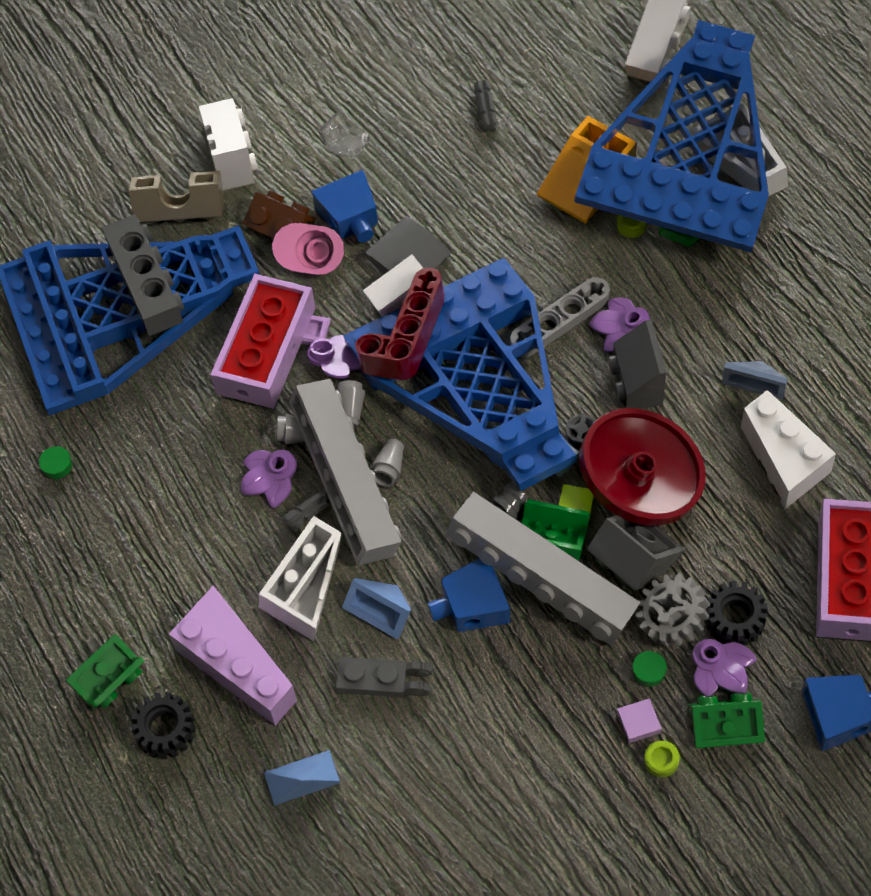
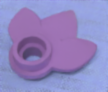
M618 297L610 299L608 302L609 310L597 313L589 325L593 330L606 335L604 351L613 352V343L645 320H651L645 309L635 307L631 300ZM634 319H638L636 322L630 323Z
M343 335L333 336L329 340H315L307 351L309 362L321 367L322 371L328 376L347 378L350 371L360 369L358 361L345 344Z
M258 450L249 454L243 460L244 465L250 471L242 479L241 493L245 496L265 493L269 505L272 508H276L284 502L292 490L290 478L296 472V458L287 450H276L273 453ZM284 460L283 467L276 469L277 463Z
M704 639L698 642L692 654L693 661L697 666L694 674V683L697 689L704 696H712L718 687L734 693H745L748 680L744 668L756 662L754 653L746 646L737 642L721 644L714 639ZM711 650L716 654V657L709 659L705 656L704 652Z

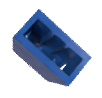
M363 170L312 191L314 209L342 239L355 235L357 240L363 243L373 237L374 232L371 227L378 223L377 210Z
M480 558L441 579V586L444 597L427 602L433 622L451 616L457 631L460 632L510 623V608L494 568L483 563Z
M860 675L810 677L805 679L802 694L821 751L828 750L871 732V692H867L864 680Z

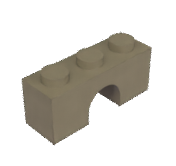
M220 171L190 173L189 191L183 195H173L167 192L163 187L161 175L132 177L129 187L132 213L137 215L139 222L153 224L161 220L182 222L189 218L211 220L218 216H223L224 196Z

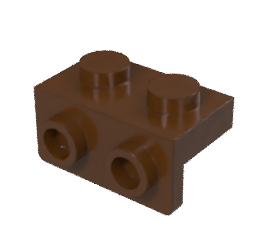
M268 190L266 195L256 191L242 224L274 239L276 233L282 227L291 223L307 224L308 221L314 223L316 218L308 214L309 208L294 201L292 206L283 203L284 196Z

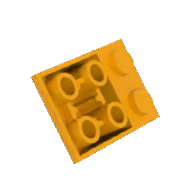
M587 116L571 134L537 192L539 198L585 224L598 209L575 203V195L592 145L609 128L590 116ZM617 132L604 146V149L636 157L637 142Z

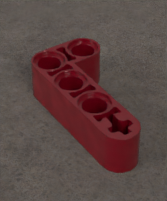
M424 268L415 274L390 336L368 333L358 338L355 348L360 368L365 374L396 380H407L416 374L445 301L442 277L437 269Z

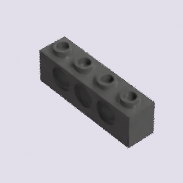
M134 214L103 226L102 230L107 245L148 336L183 323L180 310L185 309L179 293H172L170 289L174 284L168 269L162 270L159 265L163 263L157 246L151 247L149 241L153 239L147 224L141 225L137 215Z

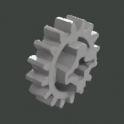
M678 573L675 580H672L666 574L664 575L663 583L659 584L654 579L652 581L654 588L651 591L648 589L642 590L646 599L638 600L641 602L639 608L642 611L636 613V617L641 622L640 628L645 634H648L653 642L656 643L660 639L662 644L668 647L673 639L678 646H681L683 637L686 636L692 641L694 640L692 631L695 629L698 631L704 630L700 620L709 619V615L704 609L709 607L710 603L704 597L706 595L705 591L700 585L697 586L693 578L689 577L685 580ZM686 594L691 596L692 604H689L688 599L685 597ZM653 616L658 617L659 626L655 624Z

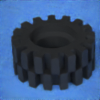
M730 581L729 587L723 583L719 586V591L714 589L711 592V598H708L710 606L706 608V612L709 615V619L706 620L707 629L711 628V635L714 638L717 635L720 636L719 642L725 644L726 640H730L731 642L741 641V644L746 646L749 639L754 642L757 640L758 634L761 635L764 630L768 610L767 603L764 604L765 597L763 594L757 595L758 588L755 586L751 590L747 589V582L742 581L741 587L736 586V581ZM730 604H739L748 610L749 618L744 623H732L724 617L723 610Z
M160 692L154 693V700H150L147 696L143 699L145 702L144 706L138 703L135 707L137 714L132 713L131 720L133 724H131V730L141 750L144 753L148 752L150 757L156 758L158 754L161 759H167V754L171 753L174 758L179 756L177 753L178 749L181 748L183 752L188 749L187 741L193 742L194 736L192 732H196L195 720L188 704L183 702L180 696L176 695L173 698L172 693L165 692V697H162ZM161 715H170L176 720L173 732L163 737L154 735L151 732L152 722Z

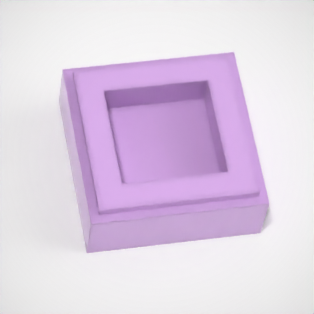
M312 315L301 344L311 345L315 340L326 339L331 319Z
M650 698L617 708V714L628 743L661 733L662 728Z

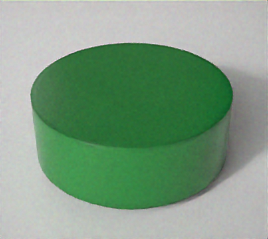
M60 446L46 449L39 458V465L43 474L51 479L65 477L73 466L69 452Z
M644 651L638 654L633 661L632 667L634 679L646 687L660 684L666 676V661L659 653L654 651Z

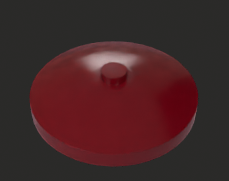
M639 408L613 410L604 414L592 424L581 443L579 463L587 487L604 507L625 520L648 526L673 523L687 515L703 493L706 472L698 447L680 426L658 413Z

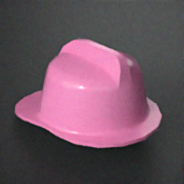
M291 223L282 227L276 233L272 243L273 254L277 262L284 268L296 272L317 275L328 274L338 267L344 255V244L341 237L333 229L324 226Z

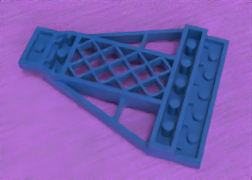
M698 20L693 37L592 145L574 202L751 253L769 196L750 62V52L755 35ZM672 73L673 77L660 116L652 119L635 114ZM695 80L701 90L689 95L684 85ZM705 81L711 82V83H714V84H712V85H710V86H707V84L705 83ZM724 88L729 98L717 102L712 93ZM677 89L682 98L672 102ZM743 94L747 96L753 146L730 139ZM706 97L711 106L699 111L694 101ZM687 105L693 114L681 119L676 109ZM733 105L728 118L723 109ZM669 113L675 123L664 127ZM716 113L721 123L710 127L705 117ZM698 121L703 131L691 136L686 126ZM626 123L651 130L654 133L647 155L642 159L604 149V146ZM679 129L685 139L673 144L667 134ZM725 130L720 144L715 134ZM708 137L713 148L702 153L696 142ZM661 138L666 148L656 152ZM690 146L695 156L683 161L678 151ZM730 152L755 159L759 192L721 182L717 179L725 153ZM671 154L676 162V165L668 167L662 165L659 159ZM717 155L712 169L707 159ZM700 162L706 172L702 175H696L691 173L688 168Z
M238 225L213 235L192 236L181 241L149 242L151 247L157 246L161 254L163 263L159 265L162 270L168 269L166 268L167 265L182 262L177 271L168 269L174 286L170 287L172 293L177 292L175 290L180 282L191 285V288L187 295L179 293L185 308L180 310L183 323L170 328L146 348H143L139 339L140 334L146 332V329L131 296L127 295L129 291L125 283L119 292L109 289V286L124 282L117 265H111L108 257L112 256L107 243L52 245L51 241L48 240L23 249L24 257L0 265V280L49 416L108 395L233 296V287L250 282L254 274L260 275L240 226ZM103 257L106 267L65 281L59 259ZM188 267H190L193 277L185 274ZM95 292L91 302L79 299L83 295ZM103 296L115 299L109 309L99 306ZM123 302L134 306L129 315L117 312ZM75 306L85 309L81 318H79ZM93 313L105 316L99 326L89 323ZM113 319L117 320V322L110 324ZM133 338L138 347L139 354L110 377L103 379L93 355L94 351L123 339Z
M505 258L497 260L443 287L445 301L418 367V370L424 367L435 384L412 395L392 383L396 379L368 375L361 370L374 391L380 389L485 452L491 462L505 469L520 491L577 463L576 454L559 433L535 296ZM401 308L343 335L345 344L357 361L358 356L355 344L358 338L368 333L390 336ZM531 314L535 334L514 345H505L496 331ZM471 346L484 348L482 355L468 352ZM491 349L493 350V352L496 354L497 357L489 356V355H490V352H491ZM533 349H538L545 386L543 389H538L516 360L517 357ZM443 360L457 361L455 368L442 367ZM464 363L477 364L476 372L462 370ZM485 366L500 368L497 375L483 373ZM506 370H508L513 378L504 376ZM458 379L472 381L470 389L456 387ZM479 383L494 385L491 392L477 390ZM500 387L515 388L513 396L498 394ZM522 390L528 398L520 397ZM444 395L465 425L429 405L427 402ZM473 400L487 402L485 410L471 408ZM494 404L508 405L507 413L492 411ZM516 407L531 409L521 415H513ZM488 421L503 423L493 429H486Z

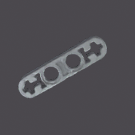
M599 277L590 278L538 313L540 324L545 320H551L557 325L555 329L550 331L543 330L540 327L544 347L608 303L610 286L607 281ZM569 304H576L581 310L576 314H568L565 312L564 307ZM532 318L512 331L510 345L518 343L519 339L524 340L533 335L534 326ZM533 349L519 357H530L537 353L538 349Z

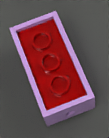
M258 274L253 275L211 372L216 394L272 409L275 408L303 336L310 323L311 316L316 308L311 287Z
M823 499L818 527L816 636L871 641V502Z

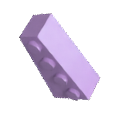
M214 586L207 591L169 633L173 646L178 653L276 726L296 703L297 698L293 685Z

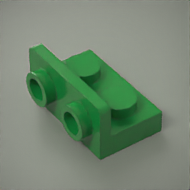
M752 693L731 694V700L718 701L717 696L697 697V703L689 704V711L692 714L695 748L765 742L762 701L752 698Z

